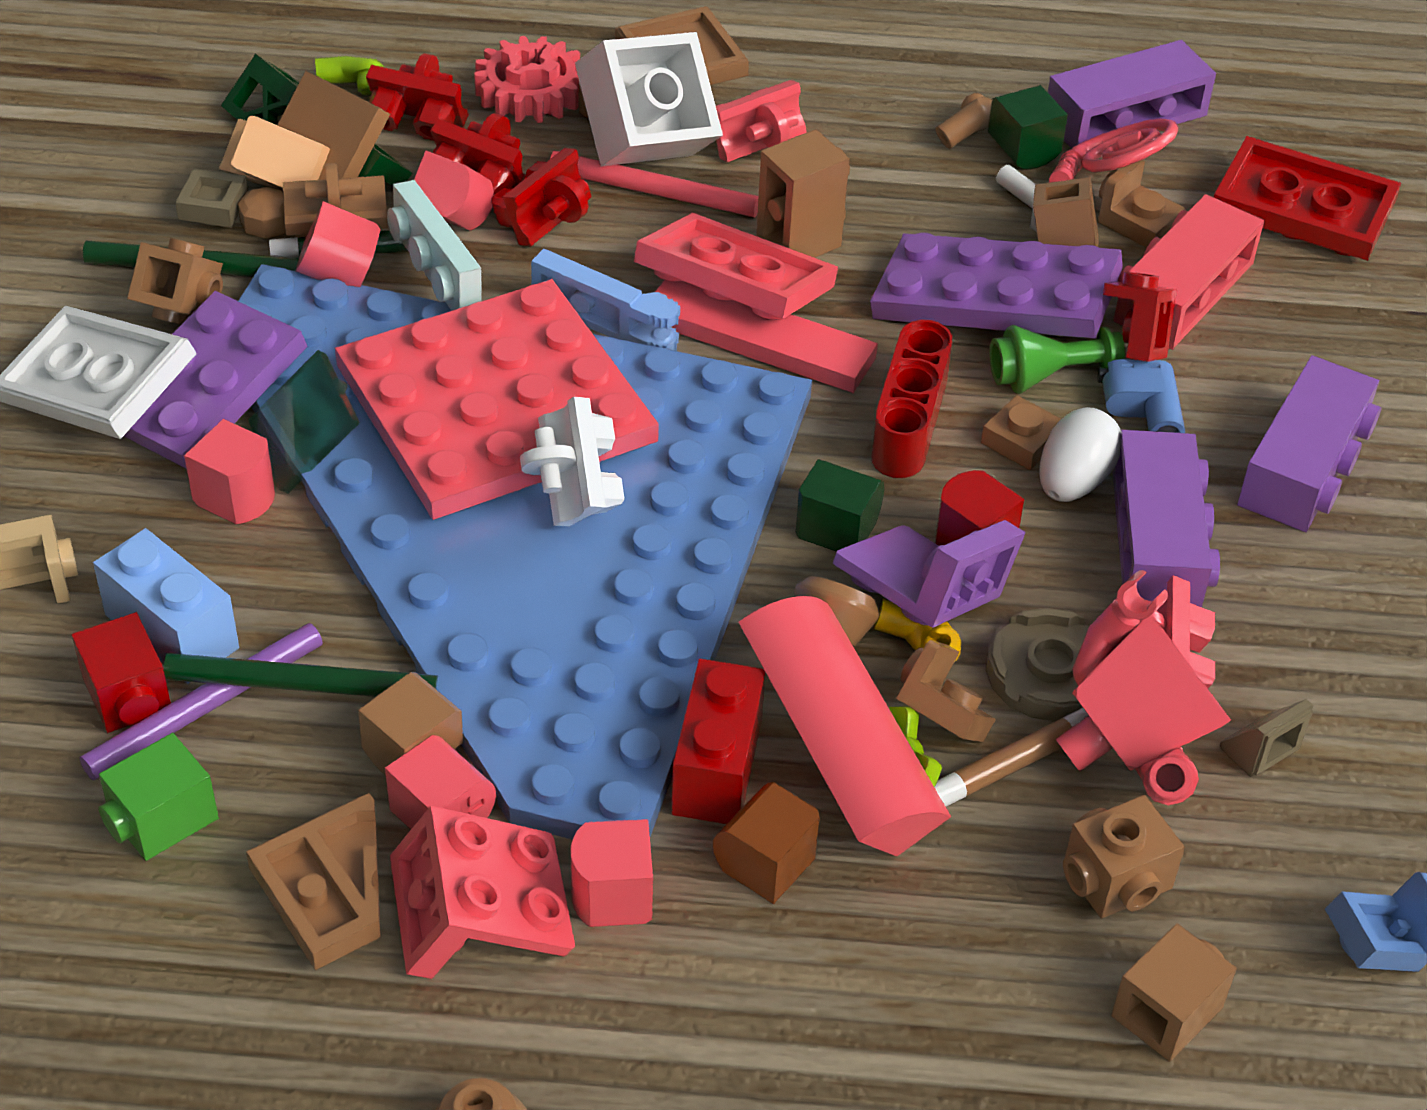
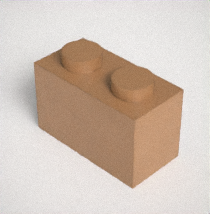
M817 129L761 150L756 232L757 237L814 258L837 249L842 245L843 223L846 217L847 179L850 173L849 158L842 149L836 147Z

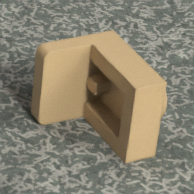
M52 515L0 524V590L51 579L57 604L70 601L66 578L78 576L71 538L57 539Z

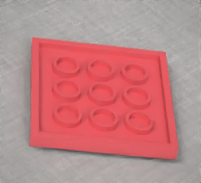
M553 279L335 348L337 367L432 520L541 483V475H530L522 472L520 455L528 450L537 448L534 431L539 428L538 418L544 414L564 408L567 405V400L572 397L590 398L592 413L610 417L613 420L615 441L612 450L598 456L599 462L658 442L659 423Z

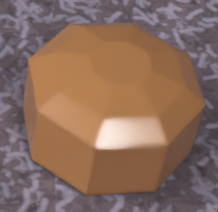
M269 186L250 190L237 203L240 222L247 234L267 239L286 233L283 190Z

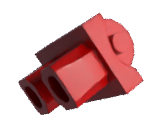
M423 53L415 66L402 64L399 71L371 65L368 70L366 80L371 91L369 102L390 114L383 130L393 131L397 129L403 114L415 116L413 125L416 134L427 140L434 141L430 130L438 118L464 127L469 113L462 106L460 84L453 83V76L451 74L439 72L437 56Z
M493 113L486 118L483 124L472 121L467 129L438 118L431 128L430 132L436 144L433 153L466 165L491 180L494 195L503 188L513 189L525 179L526 174L522 171L523 155L521 150H519L520 139L510 135L511 125L507 117Z
M564 148L547 162L537 161L526 170V176L522 182L513 189L503 188L492 197L491 203L498 223L501 226L513 227L519 245L531 247L562 221L575 223L587 213L589 207L588 200L592 196L588 183L579 174V155L577 149Z

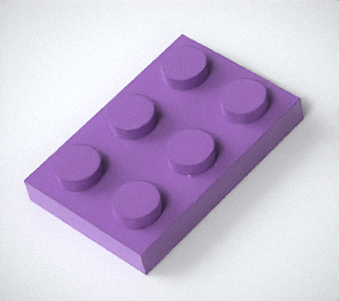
M214 291L172 334L187 338L197 354L128 430L124 437L186 468L184 455L222 419L235 424L308 347L301 330Z

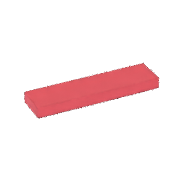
M664 280L656 290V292L666 295L668 299L673 298V301H678V305L681 306L678 325L672 326V328H676V332H679V334L851 393L856 391L876 359L878 343L792 314L784 319L763 318L756 315L750 306L732 299L718 300L711 298L703 293L702 288L685 281Z

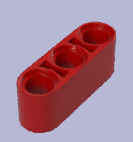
M932 320L912 321L905 325L899 334L875 418L871 462L875 469L883 475L892 478L911 477L920 472L925 464L947 384L952 349V334L941 323Z

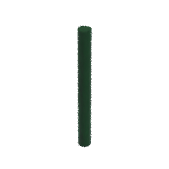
M86 240L83 246V260L85 263L135 267L140 245ZM204 250L202 258L223 263L220 274L254 277L261 264L296 271L299 258L209 250Z
M167 653L164 661L166 680L377 697L409 674L404 672ZM418 674L435 689L437 688L438 675Z

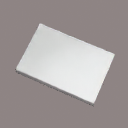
M64 306L0 374V402L121 439L197 353L187 338L70 306Z

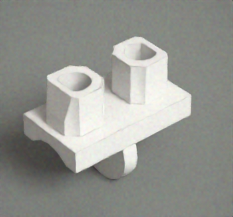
M572 397L567 400V405L564 408L540 416L538 418L539 428L534 431L537 448L528 450L520 455L521 470L525 474L541 475L543 492L549 493L554 526H571L590 515L605 513L621 505L624 501L622 479L616 473L601 472L598 457L612 450L615 441L612 418L592 413L590 398Z

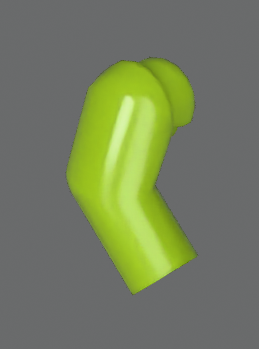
M354 56L315 58L316 76L332 84L357 82L358 91L367 96H371L366 80L370 66L384 67L380 61Z

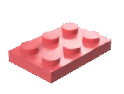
M691 213L638 240L634 257L635 263L653 269L654 274L659 278L668 281H685L702 288L703 293L711 298L718 300L732 299L752 307V311L756 315L767 319H784L834 288L838 266L695 213Z

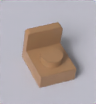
M1140 160L1118 170H1111L1106 175L1099 189V198L1102 199L1098 223L1147 248L1155 237L1162 238L1171 229L1177 215L1186 208L1165 198L1160 193L1140 185L1145 161Z
M929 640L924 649L918 648L904 665L900 677L904 685L896 699L962 739L984 742L996 719L978 709L983 698L967 687L950 679H947L944 686L941 687L959 651L947 644Z

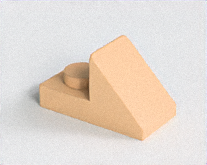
M249 116L247 121L238 118L219 169L229 174L244 175L247 181L283 190V182L318 180L330 148L256 116Z

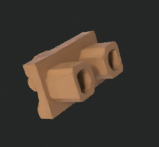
M326 163L325 180L283 182L286 235L306 237L323 201L372 221L380 229H388L384 176L339 179L337 163Z

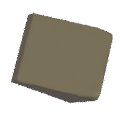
M1305 699L1271 712L1222 740L1220 747L1250 777L1253 775L1257 776L1300 749L1314 705Z

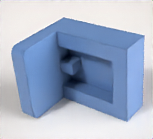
M1414 873L1392 896L1342 891L1325 908L1340 936L1342 948L1354 960L1358 968L1419 972L1427 964V873Z

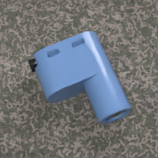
M1118 359L1108 362V368L1099 367L1097 382L1103 383L1106 409L1110 414L1118 417L1146 418L1148 431L1185 433L1174 369L1171 364L1161 360L1147 362L1135 359Z

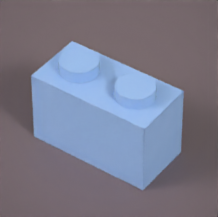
M147 528L93 562L105 615L109 619L114 620L137 612L158 658L163 664L167 653L226 658L239 649L230 595Z

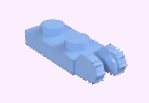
M543 249L531 261V285L553 279L588 328L616 339L677 351L679 332H676V328H672V326L678 325L681 307L678 305V301H673V298L668 299L666 295L659 292L642 294V291L547 249Z

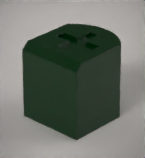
M1039 85L992 98L988 133L1017 166L1023 169H1035L1048 164L1062 152L1068 114Z
M817 459L799 488L796 535L799 539L836 552L868 539L880 514L884 497V482Z

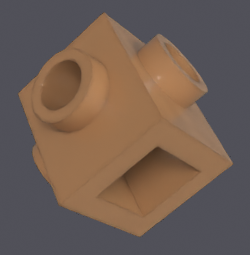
M170 238L167 249L141 242L127 299L154 306L151 315L153 318L182 324L188 318V315H191L214 291L222 294L223 280L220 273L223 263L202 258L205 247L194 243Z
M1142 795L1108 810L1105 808L1091 810L1072 825L1066 855L1063 860L1064 874L1071 889L1078 896H1085L1099 917L1103 919L1126 908L1129 911L1140 910L1151 904L1161 893L1173 889L1185 846L1146 795Z

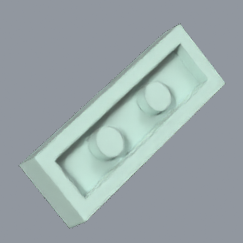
M415 180L393 184L394 207L389 208L387 213L391 235L396 242L401 241L409 251L415 269L425 273L432 283L436 298L440 302L445 301L452 311L480 302V265Z

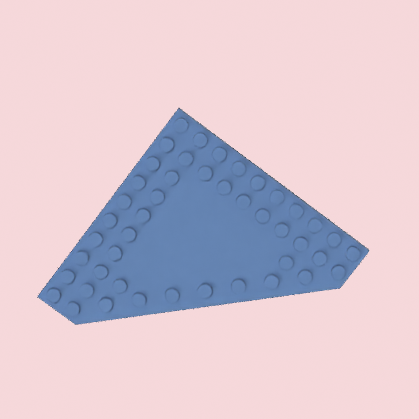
M261 264L238 302L301 330L308 347L251 407L259 419L263 418L272 433L273 443L291 472L296 471L305 486L306 496L326 527L330 526L340 542L341 552L361 585L366 584L375 598L378 612L399 646L403 644L415 663L416 673L438 675L436 690L462 711L463 744L461 746L474 767L481 774H484L495 786L498 805L508 822L573 840L574 835L585 822L648 819L651 837L673 776V763L698 660L715 661L811 398L812 380L593 334L659 423L658 442L599 462L601 472L616 473L622 479L623 503L605 513L590 515L571 526H554L549 493L543 492L541 482L432 520L337 367L335 348L452 310L446 302L364 285L360 287L346 286L344 282L338 279L318 280L293 270Z

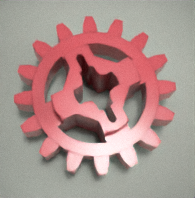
M526 36L519 37V44L501 40L499 51L486 48L484 50V59H476V72H474L476 96H481L483 108L495 106L496 114L505 116L510 113L515 116V122L520 123L524 120L525 116H533L537 123H543L545 114L560 119L563 117V107L572 110L579 108V78L575 63L580 59V52L578 50L566 52V42L560 41L553 45L547 42V37L541 36L536 43H529Z

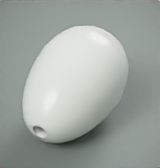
M1085 407L1065 415L1052 429L1042 452L1039 469L1041 486L1050 498L1061 502L1079 499L1098 487L1113 471L1120 457L1121 430L1117 422L1110 415L1096 408Z

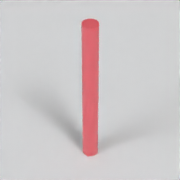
M554 150L551 154L550 159L554 157L557 153H559V151ZM579 156L578 170L581 178L754 218L758 213L759 196L622 165L601 167L599 160Z

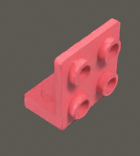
M430 806L390 854L407 975L433 979L454 953L463 947L468 938L563 957L567 956L575 947L555 840L551 833Z

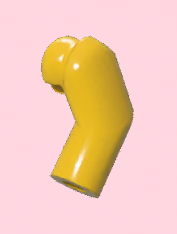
M883 598L878 610L879 618L874 624V630L906 639L914 650L918 648L924 649L929 640L947 644L959 651L956 660L961 653V639L956 630L947 621L933 628L929 625L916 623L907 618L899 606Z

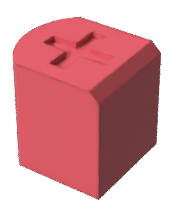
M425 151L414 178L416 183L446 222L469 231L480 226L492 209L491 200L494 196V190L491 180L466 165Z
M323 201L305 238L296 272L318 280L338 279L344 282L346 286L360 287L372 262L381 229L372 221Z
M222 419L184 455L192 500L197 506L234 524H242L260 517L272 505L275 489L267 438Z
M430 736L385 767L389 809L409 829L413 828L430 806L488 818L493 809L496 799V789L493 783L439 736Z
M648 819L585 822L574 835L571 843L572 904L578 917L589 927L646 924L652 920L653 870Z

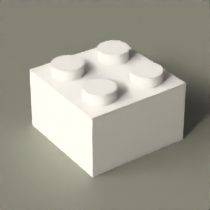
M697 32L603 40L575 63L601 167L693 156L723 136Z

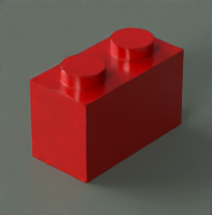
M706 659L698 660L673 763L672 815L727 824L744 806L762 724L766 675L763 668Z

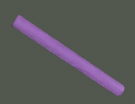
M307 623L249 657L248 660L293 663L322 646V638L315 626ZM205 683L80 756V763L86 774L92 780H96L99 778V773L165 736L177 732L251 687Z

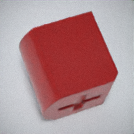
M983 470L967 471L952 477L942 490L935 544L938 546L946 545L974 531L982 530L1003 520L1019 528L1024 498Z

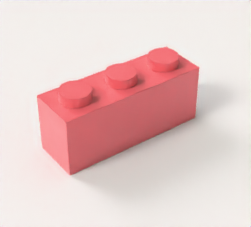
M1205 194L1189 211L1184 209L1177 215L1171 229L1162 238L1155 237L1150 242L1143 258L1134 267L1128 265L1122 270L1117 282L1123 281L1124 272L1144 273L1159 276L1158 287L1177 289L1169 342L1170 349L1173 350L1254 263L1264 220ZM1118 297L1114 322L1123 326L1129 309H1133V299Z

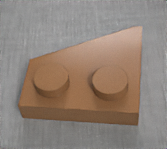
M370 793L246 851L250 871L315 970L381 937L376 813L374 799Z

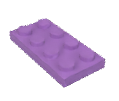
M903 233L870 300L873 319L903 322L932 320L948 326L1004 331L1008 326L1016 325L1038 334L1095 339L1112 297L1103 295L1104 283L1118 281L1123 268L1122 250L1099 248L1093 245L1067 246L1043 244L1038 241L1014 242L988 240L984 237L960 238L934 236L930 233Z

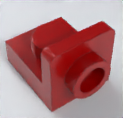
M1124 272L1123 281L1104 283L1103 295L1134 300L1133 309H1129L1123 324V341L1128 343L1126 358L1147 362L1167 358L1177 289L1158 287L1159 276Z

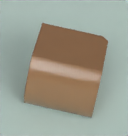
M410 672L358 710L361 746L370 760L385 776V767L432 735L441 737L454 749L463 744L462 711L415 672Z

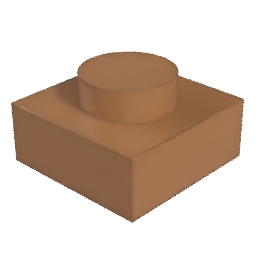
M1016 395L983 426L981 444L1031 470L1040 462L1045 443L1052 429L1061 418Z

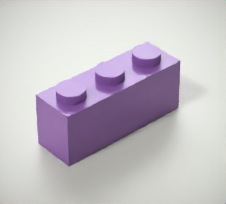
M1178 40L1050 76L1048 93L1068 114L1064 141L1070 148H1073L1100 134L1145 120L1163 118L1174 120L1176 124L1207 116L1216 72L1183 40Z
M1311 355L1249 461L1237 506L1303 532H1307L1318 511L1329 514L1342 484V480L1336 478L1338 473L1347 477L1350 475L1362 447V443L1356 441L1357 438L1369 440L1378 421L1382 407L1372 404L1380 380Z
M1122 430L1120 457L1113 469V485L1122 584L1139 570L1146 571L1147 573L1137 582L1136 588L1138 594L1148 601H1153L1162 591H1167V582L1174 575L1190 582V603L1202 607L1207 586L1216 587L1218 583L1220 554L1218 549H1211L1209 547V541L1212 538L1214 528V507L1212 503H1204L1203 499L1208 486V461L1198 458L1196 434Z

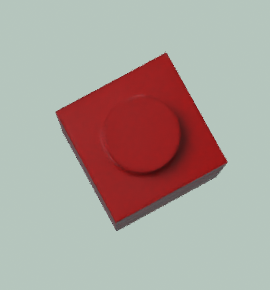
M137 612L71 634L82 678L107 733L137 724L171 704L163 666Z

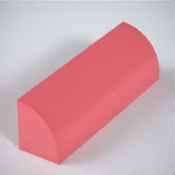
M812 596L790 597L768 604L738 622L858 842L897 857L951 818L950 813L827 602Z

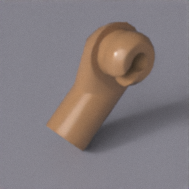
M980 93L968 95L961 104V110L935 128L940 141L948 149H951L973 133L988 128L992 99L984 97Z

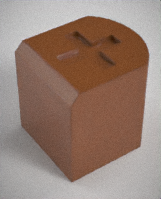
M774 782L765 784L714 837L713 852L718 864L724 873L767 901L775 904L815 860L820 818L818 809Z

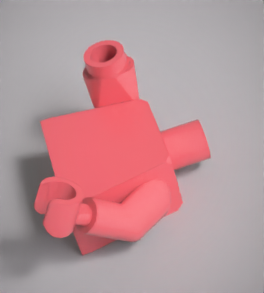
M1139 570L1121 585L1117 592V598L1088 627L1072 668L1074 680L1078 685L1072 694L1088 716L1056 738V741L1079 772L1114 749L1129 771L1136 769L1150 798L1155 802L1169 806L1182 803L1194 794L1199 781L1198 771L1194 763L1183 752L1181 746L1223 727L1231 719L1152 615L1165 603L1168 598L1167 591H1162L1153 601L1145 600L1138 594L1137 582L1147 573L1144 570Z

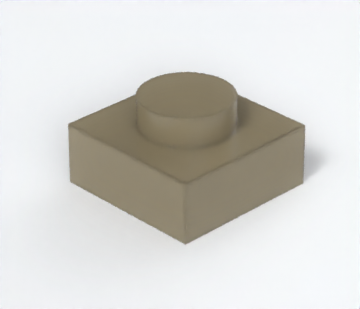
M193 168L175 202L178 220L204 223L212 226L232 227L239 213L237 203L248 191L246 176Z

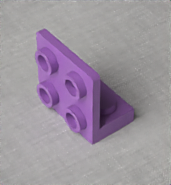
M1003 520L982 530L974 531L946 545L938 546L908 526L901 525L837 550L833 564L851 575L852 581L860 588L879 593L899 606L902 613L910 620L919 624L929 625L933 628L1000 597L1026 532Z

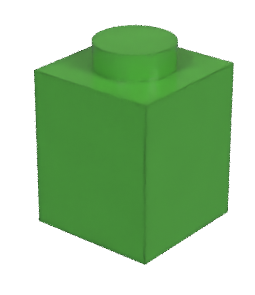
M174 733L165 736L99 773L106 803L98 807L103 823L118 843L128 839L145 861L219 819L210 775Z

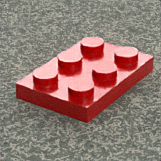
M1246 136L1213 198L1264 220V229L1280 233L1290 239H1299L1334 250L1336 253L1344 256H1353L1368 261L1397 200L1401 182Z

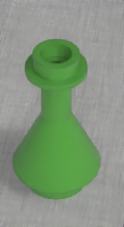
M1010 325L1006 328L1003 338H994L990 344V367L995 383L997 385L1011 384L1016 394L1025 392L1064 366L1099 362L1100 367L1108 368V362L1125 359V346L1121 333L1119 331L1111 332L1108 327H1100L1097 338L1094 340L1062 343L1016 325Z

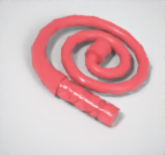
M1169 119L1145 120L1088 139L1062 154L1058 165L1049 178V183L1072 180L1082 167L1087 171L1096 173L1126 167L1162 150L1172 142L1178 133V126L1174 120Z

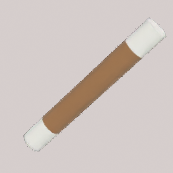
M1081 708L939 779L935 789L945 807L1062 749L1056 738L1083 720L1088 714Z

